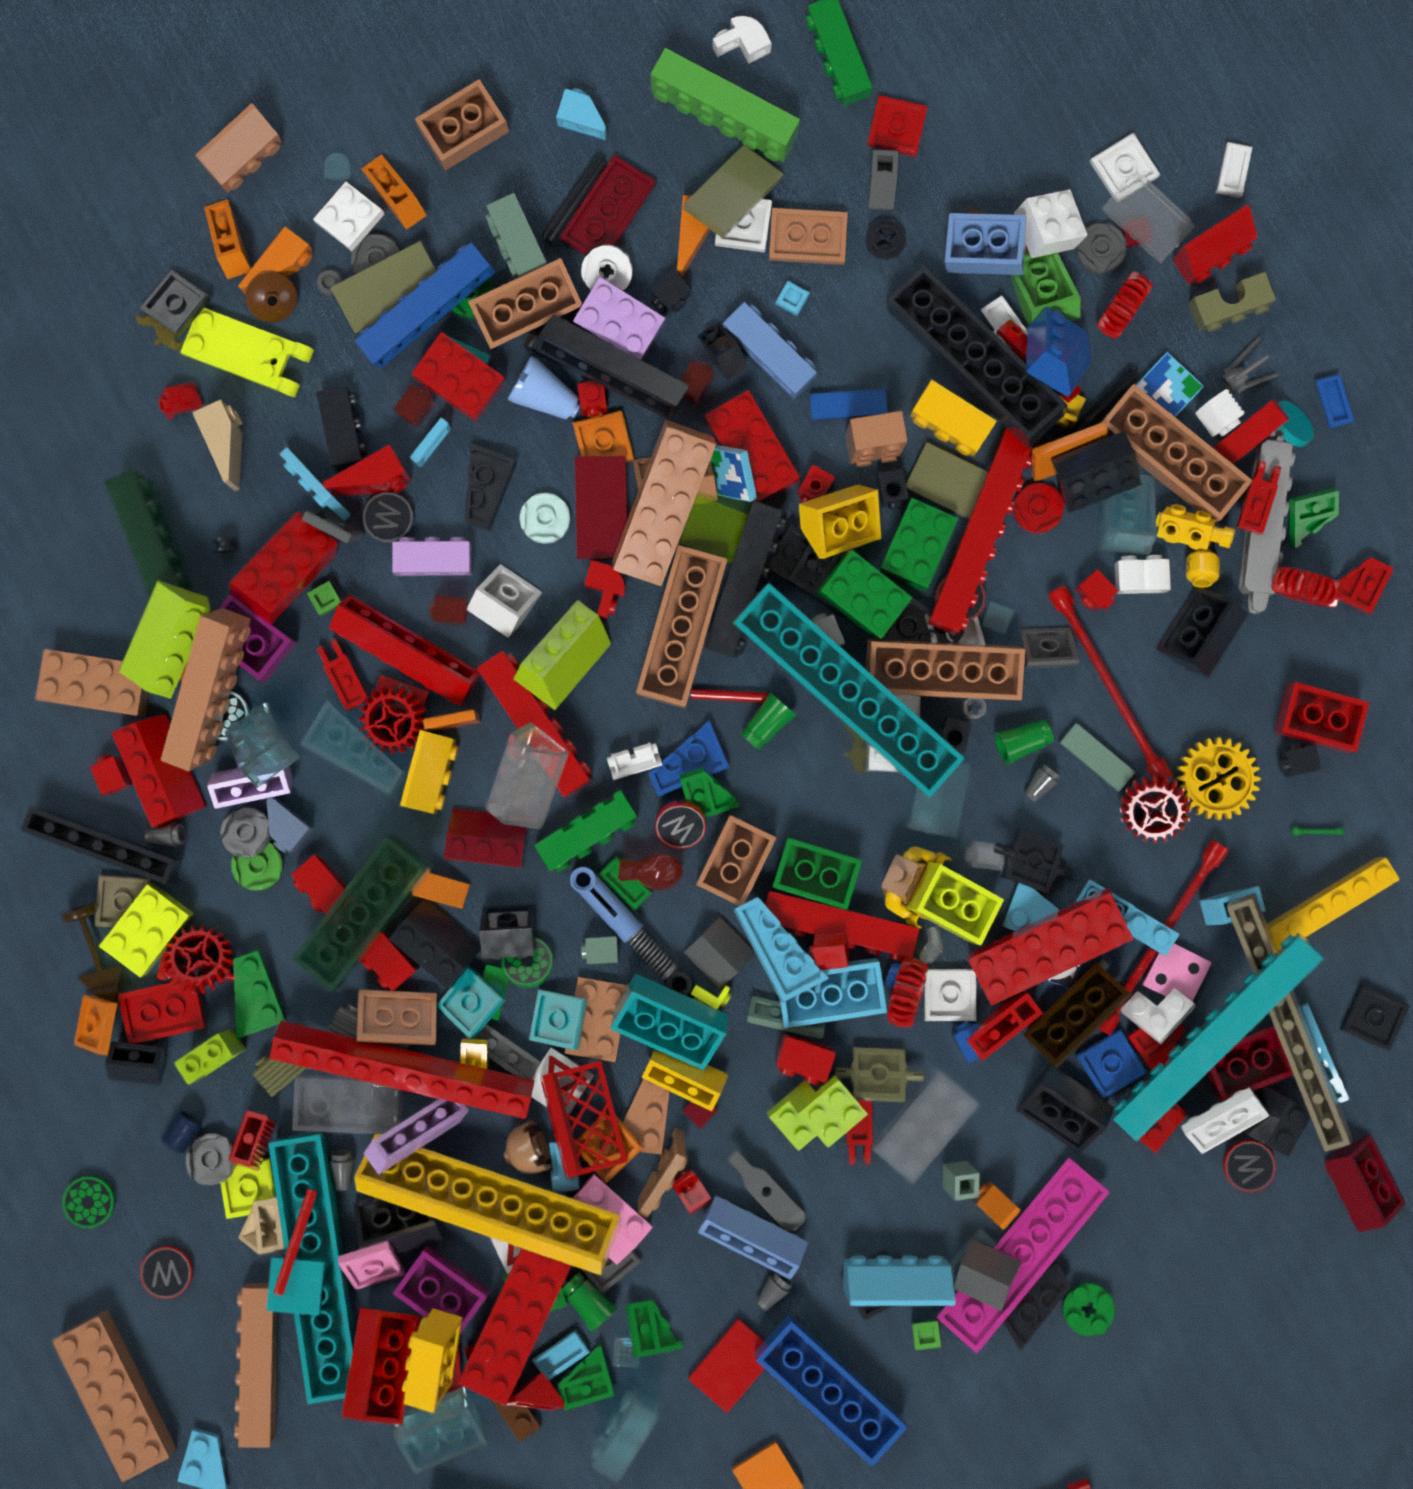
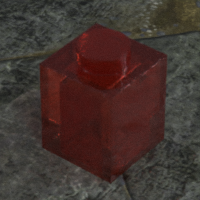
M692 360L680 379L683 383L689 385L685 397L699 404L714 380V373L711 372L712 368L702 361L697 363Z
M411 384L393 409L400 417L415 428H418L435 406V403L431 399L432 394L422 386L417 389Z
M435 595V602L431 601L429 616L433 617L432 621L437 624L466 627L468 613L466 609L469 601L465 598Z

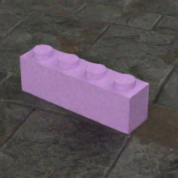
M438 1099L373 1140L364 1152V1155L376 1172L381 1174L460 1123L469 1110L464 1104Z

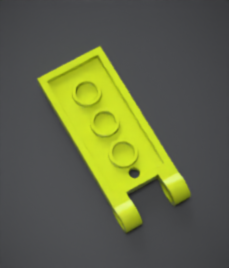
M206 308L192 322L180 351L184 356L291 397H296L300 385L292 380L281 377L289 357L292 356L309 363L314 352L312 348L304 344L292 342ZM277 359V364L272 365L271 361Z

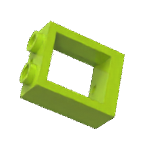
M231 1028L218 1033L174 1062V1064L189 1085L206 1077L245 1051L246 1048L239 1038L236 1039V1033Z

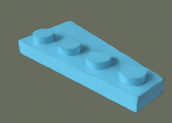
M758 897L734 909L782 1003L829 979L814 964L813 959L800 948L792 935L786 932L778 919Z

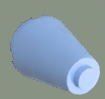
M533 356L528 360L507 398L512 403L565 420L569 416L574 418L581 406L577 403L579 397L540 360Z

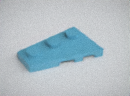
M285 448L280 453L286 461L283 466L293 476L298 474L301 477L298 482L307 492L313 490L316 493L313 498L323 509L328 506L343 521H346L351 516L288 448Z
M1017 884L1002 926L1017 931L1059 911V909L1036 890Z

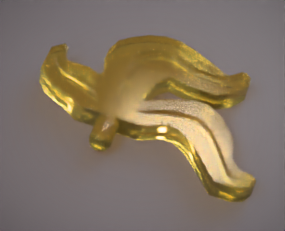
M139 315L136 316V321L139 325L155 327L156 334L159 337L154 341L155 345L162 342L166 347L176 351L182 348L184 343H177L173 339L177 336L166 328L164 330V327L151 317L141 318Z
M845 724V729L854 737L855 743L852 746V751H845L844 755L851 756V762L857 772L865 773L867 769L863 768L862 760L867 761V748L860 750L864 740Z

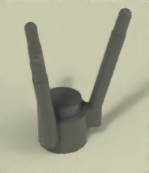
M1257 337L1231 366L1223 370L1224 375L1221 376V380L1230 393L1236 391L1239 394L1247 388L1278 377V373H1273L1247 383L1245 382L1248 380L1247 374L1268 360L1269 355L1263 356L1245 369L1241 367L1236 369L1261 341L1260 337Z

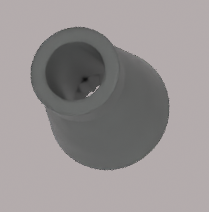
M1046 764L1041 768L1038 767L1024 794L1034 802H1037L1039 798L1058 784L1057 780L1060 778V775Z
M172 822L152 830H146L145 841L147 845L179 847L180 844H184L186 841V831L182 824Z
M350 1150L333 1151L328 1161L335 1189L347 1190L350 1188L354 1157Z
M777 1272L770 1274L762 1292L756 1299L757 1304L762 1309L768 1311L772 1305L790 1292L791 1280Z

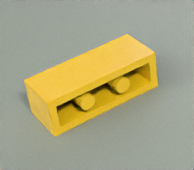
M655 1049L642 1078L712 1111L723 1090L728 1074L710 1065H707L703 1071Z

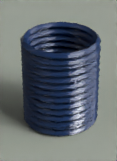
M179 1111L167 1131L162 1135L161 1141L171 1150L183 1154L203 1126L193 1115L185 1111Z

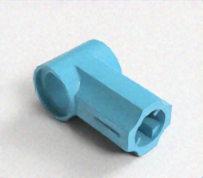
M556 1141L549 1142L553 1169L551 1170L553 1192L580 1190L579 1176L569 1179L565 1178Z

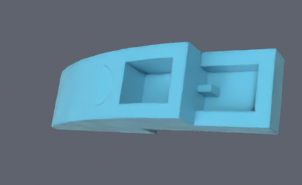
M1089 879L1076 902L1105 888ZM1112 893L1133 938L1166 957L1180 934Z
M1309 1004L1300 1005L1338 1102L1341 1103L1349 1100Z

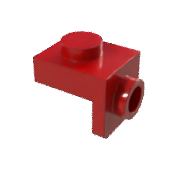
M194 382L167 387L161 393L158 400L160 410L165 413L167 420L173 419L176 414L198 410L203 406Z
M687 1170L683 1171L675 1177L672 1187L691 1215L713 1201L693 1170L689 1172Z

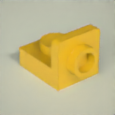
M1077 395L1070 403H1067L1066 415L1056 425L1063 428L1068 426L1072 428L1077 422V417L1086 398Z
M462 1039L461 1063L487 1069L489 1064L488 1040Z

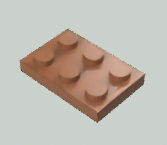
M772 208L769 260L844 265L848 212Z
M578 977L575 996L588 999L579 1050L566 1048L565 1054L616 1062L620 1033L611 1030L610 1027L614 1009L628 985Z
M359 990L356 1042L435 1045L437 993Z

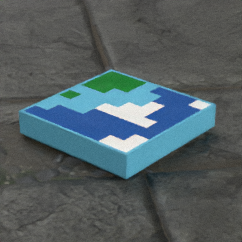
M1168 352L1136 384L1138 388L1174 417L1204 387Z
M716 445L710 460L718 495L748 502L757 499L747 450Z

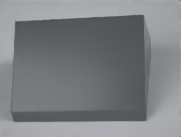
M1071 627L1020 630V647L1025 649L1024 669L1073 667L1079 664Z
M721 917L683 952L719 989L732 979L755 954Z
M973 1240L960 1265L954 1289L1002 1311L1022 1262Z

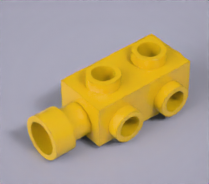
M1178 504L1166 507L1163 513L1159 512L1155 527H1159L1157 537L1163 538L1169 543L1179 542L1187 544L1190 548L1196 550H1207L1211 541L1219 543L1221 547L1230 549L1235 535L1234 528L1226 526L1224 528L1216 527L1217 519L1211 518L1210 513L1206 511H1197L1196 514L1187 512L1186 507Z

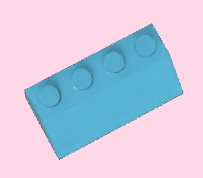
M877 957L849 961L847 968L821 970L829 979L783 1003L779 999L784 1028L887 1013L880 962Z
M855 1255L851 1256V1259H844L843 1290L850 1306H955L951 1266L947 1259H944L942 1256L931 1255L928 1256V1259H918L916 1256L906 1255L902 1259H892L891 1256L880 1255L877 1256V1259H866L865 1256Z

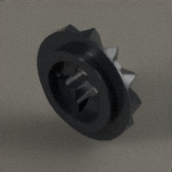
M880 220L868 229L865 243L868 252L874 255L876 259L887 261L897 258L904 250L906 236L902 227L896 222ZM880 235H884L885 238L892 237L889 243L890 248L886 244L877 246L881 241Z

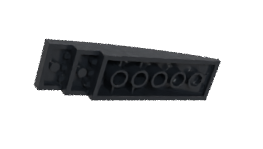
M791 523L779 541L780 548L777 556L772 557L770 567H772L771 572L855 624L816 593L844 553L841 552L820 559L803 531ZM912 598L882 639L879 640L932 642L929 633L932 632L936 635L938 643H958L965 631L960 630L956 636L949 633V637L953 640V642H950L946 637L945 631L935 627L934 630H928L925 615L931 616L932 610Z

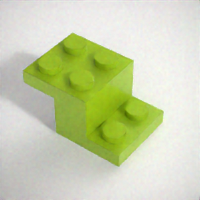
M836 1076L817 1091L804 1080L766 1113L798 1151L816 1136L829 1148L868 1115Z

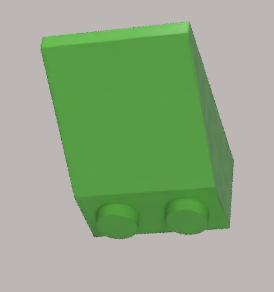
M1030 253L1026 254L1023 275H1010L1028 326L1046 306L1053 311L1061 312L1070 321L1079 319L1081 297L1059 254L1053 253L1031 258Z

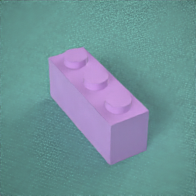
M409 537L399 538V542H393V573L396 576L472 575V544L463 537H452L450 541L442 542L437 537H427L425 542H415V538Z
M287 758L212 773L207 787L216 809L288 794L291 792L294 779Z

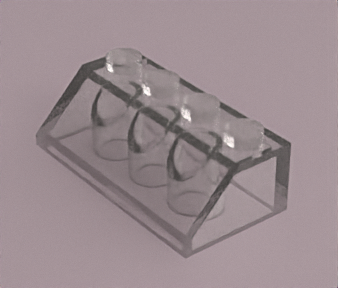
M531 722L510 733L485 809L503 824L534 829L542 828L569 752Z

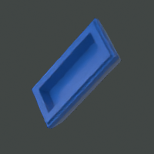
M1340 373L1315 380L1329 428L1354 422Z

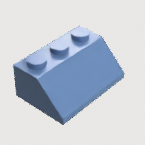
M949 213L945 254L947 273L1023 275L1026 251V215Z

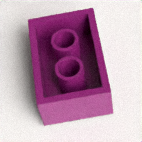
M229 594L218 609L225 608L251 619L249 624L251 631L242 648L244 656L240 666L259 681L266 683L297 643L273 624H267Z
M427 1245L393 1294L425 1318L428 1317L432 1309L462 1317L461 1334L488 1296L490 1290Z

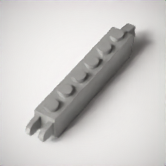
M1276 429L1267 437L1266 442L1255 449L1252 479L1260 460L1266 462V469L1262 480L1269 482L1271 470L1275 465L1281 467V473L1277 482L1279 486L1264 533L1258 535L1245 531L1238 589L1242 594H1248V606L1246 607L1248 612L1253 615L1264 612L1267 607L1268 597L1275 594L1271 589L1272 579L1283 559L1280 545L1286 535V527L1283 526L1284 516H1287L1289 510V501H1286L1287 491H1290L1292 485V476H1289L1290 466L1292 467L1295 461V451H1292L1293 445L1283 439L1284 433L1281 429L1278 431Z

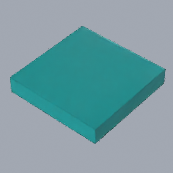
M468 966L436 1006L469 1039H474L506 999L473 967Z
M538 989L529 1040L579 1050L588 999Z
M273 1256L271 1258L266 1311L320 1315L325 1260L296 1258L284 1295L281 1296L273 1292L285 1257Z

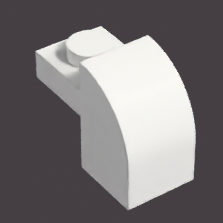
M738 16L731 18V30H722L713 38V50L717 57L739 46L748 64L771 53L772 43L765 29L758 21L750 17Z

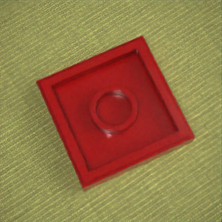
M879 95L867 146L887 151H899L898 153L916 157L928 106Z

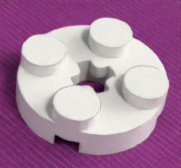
M601 245L594 248L585 257L581 273L584 282L590 290H592L599 277L624 290L631 282L633 267L629 255L622 249L614 245ZM606 264L611 265V269L614 270V274H610L609 278H605L604 273L600 272V268L605 267Z

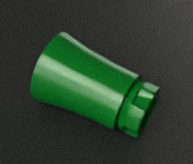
M770 692L763 705L747 723V727L742 731L741 735L760 750L765 743H768L779 730L797 715Z
M1046 720L1034 721L1017 728L994 733L997 750L1007 766L1054 742L1051 727Z
M580 1272L561 1289L568 1296L566 1299L581 1316L591 1333L618 1309L588 1279L585 1280Z

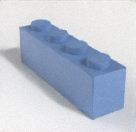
M744 302L723 323V328L761 368L795 399L816 378L815 365L808 358L805 357L803 359L796 353L798 351L796 346L789 340L785 342L779 336V330L772 323L769 322L767 324L760 318L762 314L755 306L751 305L749 307Z
M715 1196L708 1207L698 1233L789 1279L793 1277L800 1267L808 1242L799 1236L791 1234L777 1227L774 1223L767 1222L755 1216L752 1212L743 1210L718 1196Z

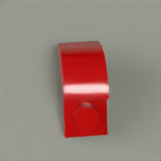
M591 560L584 585L585 588L603 593L597 615L599 618L608 620L609 615H614L618 600H614V597L617 596L625 599L624 581L620 573L613 570L612 566Z

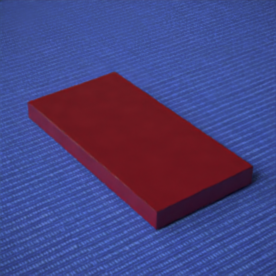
M614 154L559 237L560 240L584 256H587L594 248L601 245L616 246L657 182Z
M626 456L575 457L577 559H611L615 555L627 523Z

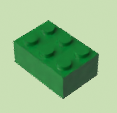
M911 498L879 571L884 575L925 592L930 585L958 518Z
M853 550L847 551L816 591L818 595L874 639H882L912 599L910 595Z
M787 838L772 887L847 910L862 860Z

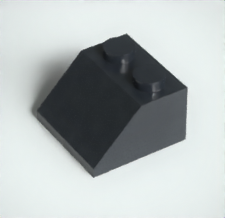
M534 904L488 906L482 908L479 929L482 959L498 960L503 957L526 958L534 956Z
M1266 1086L1256 1089L1254 1094L1270 1116L1242 1132L1289 1158L1311 1118L1309 1111L1302 1105Z

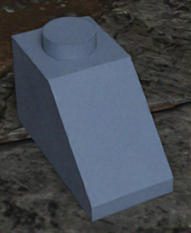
M275 796L267 798L270 837L275 840L274 846L284 853L286 851L295 852L314 828Z

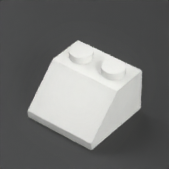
M500 564L476 589L466 610L509 638L521 625L542 592Z

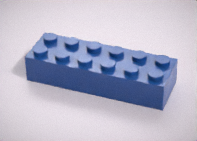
M790 1314L786 1316L754 1352L756 1361L872 1467L907 1429L904 1418Z

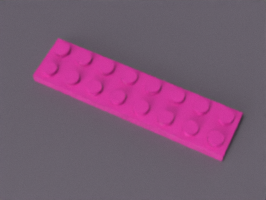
M1068 1158L994 1247V1250L1022 1262L1002 1311L958 1291L955 1295V1306H946L937 1318L974 1352L978 1353L1110 1192Z

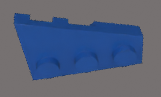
M710 720L694 735L689 737L678 749L662 761V766L655 767L649 772L658 797L682 788L679 774L703 767L711 775H714L729 768Z

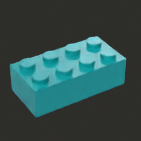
M635 974L614 1009L610 1029L704 1071L727 1034L729 1015Z

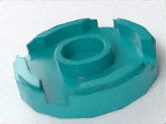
M1278 402V405L1290 418L1277 429V431L1281 429L1284 433L1283 439L1297 447H1304L1314 438V429L1307 416L1291 402Z

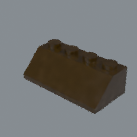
M1095 963L1023 1036L1050 1064L1058 1068L1131 996V993Z

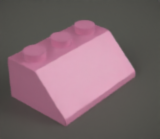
M594 1173L571 1198L620 1215L619 1231L608 1256L615 1264H619L653 1228L647 1220L639 1215L638 1212Z

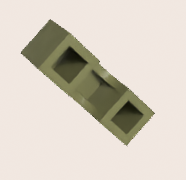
M1266 272L1239 282L1235 287L1239 298L1236 304L1225 302L1221 298L1218 289L1194 297L1188 305L1198 331L1207 329L1208 332H1212L1223 327L1222 323L1231 321L1234 324L1246 319L1245 315L1254 312L1255 315H1260L1269 311V306L1276 301Z

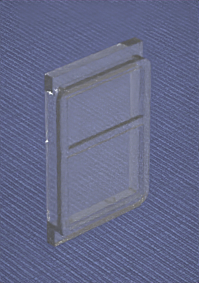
M1137 172L1130 179L1126 180L1125 184L1112 198H1109V201L1102 208L1113 221L1136 240L1160 264L1195 227L1191 219L1145 176Z

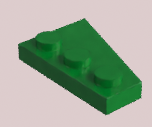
M260 949L236 956L233 959L236 1039L280 1024L281 1020L286 1021V1016Z

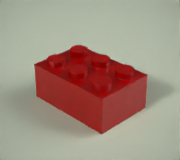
M442 332L411 373L416 381L475 423L478 422L506 383L505 378Z
M1298 682L1286 684L1274 733L1336 751L1354 753L1358 750L1370 702Z

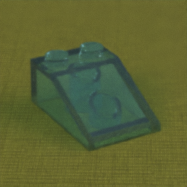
M1140 475L1142 485L1111 496L1106 500H1101L1098 528L1099 550L1150 555L1156 539L1154 476Z

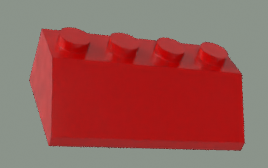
M167 714L134 722L112 732L151 827L164 826L206 807L192 772L161 761L171 724Z

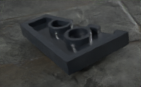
M469 443L470 465H468L469 481L468 491H466L465 522L490 532L518 461L512 457Z
M1058 1263L1044 1272L1003 1322L1020 1351L1072 1287Z

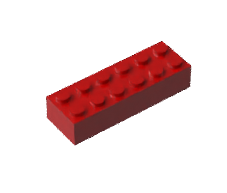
M501 651L477 667V669L563 797L568 798L592 782L589 776L593 773L585 761L579 762L575 755L579 752L571 740L563 739L561 733L564 730L554 717L552 719L548 717L546 713L550 709L546 703L538 697L536 698L533 693L514 680L520 667L515 657L511 653L506 655L504 651Z
M1108 887L968 953V961L992 1006L1133 940V936Z
M521 1248L460 1376L458 1384L506 1406L571 1268L570 1264Z

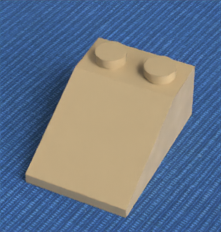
M218 400L192 413L224 483L237 491L240 489L242 431L239 425L243 423L238 412L234 411L231 405L227 406L222 400Z

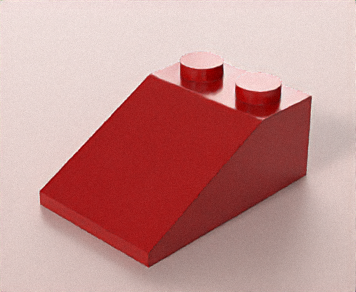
M387 445L322 484L333 496L381 494L383 492L391 493L392 491L397 493L408 487L407 483L412 480L390 445Z

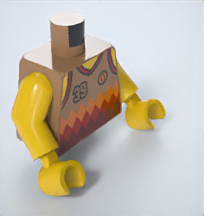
M916 846L909 848L904 854H896L881 886L885 894V906L887 909L905 919L907 925L921 928L917 924V919L926 918L910 911L906 906L928 863L932 862L943 865L945 860L952 861V858L941 852L935 854L932 851Z

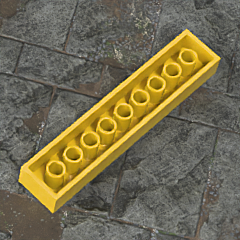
M376 1132L372 1141L383 1134ZM419 1148L381 1174L376 1172L369 1160L364 1156L354 1176L356 1191L599 1275L602 1274L619 1231L620 1215L424 1148Z

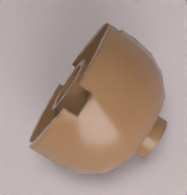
M532 1120L512 1130L508 1135L506 1150L504 1151L507 1164L513 1165L517 1171L526 1175L538 1174L551 1168V1164H547L546 1161L551 1158L547 1141L542 1131H535L533 1127L537 1124Z

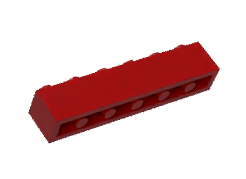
M350 594L337 606L329 629L336 632L339 636L348 639L362 650L368 651L380 658L384 663L390 664L406 676L417 680L426 688L437 692L452 703L461 706L469 697L480 675L478 670Z
M319 854L311 856L291 874L295 879L292 882L293 885L301 893L306 892L311 898L309 902L312 907L319 913L323 911L328 917L326 920L327 924L335 932L339 930L344 935L343 942L351 951L357 950L362 956L360 959L361 963L369 971L373 969L378 974L377 981L384 989L396 990L419 970L411 959L389 940L390 935L363 904L357 900L356 896Z
M768 891L765 906L778 919L781 926L791 928V934L805 937L806 932L815 935L846 932L848 948L855 949L856 945L866 947L865 952L880 955L881 951L891 953V959L903 961L906 957H913L919 928Z

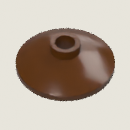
M264 272L250 281L246 289L245 299L250 312L255 317L265 322H278L287 318L294 311L297 303V293L293 283L286 276L277 272ZM270 296H274L277 298V301L271 304L267 299Z

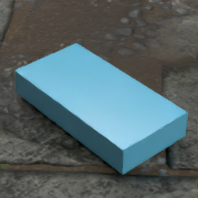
M442 418L439 419L410 456L413 463L419 467L424 465L450 432L451 427L448 422Z
M575 1329L535 1356L532 1361L540 1373L543 1372L547 1379L550 1380L590 1353V1349Z

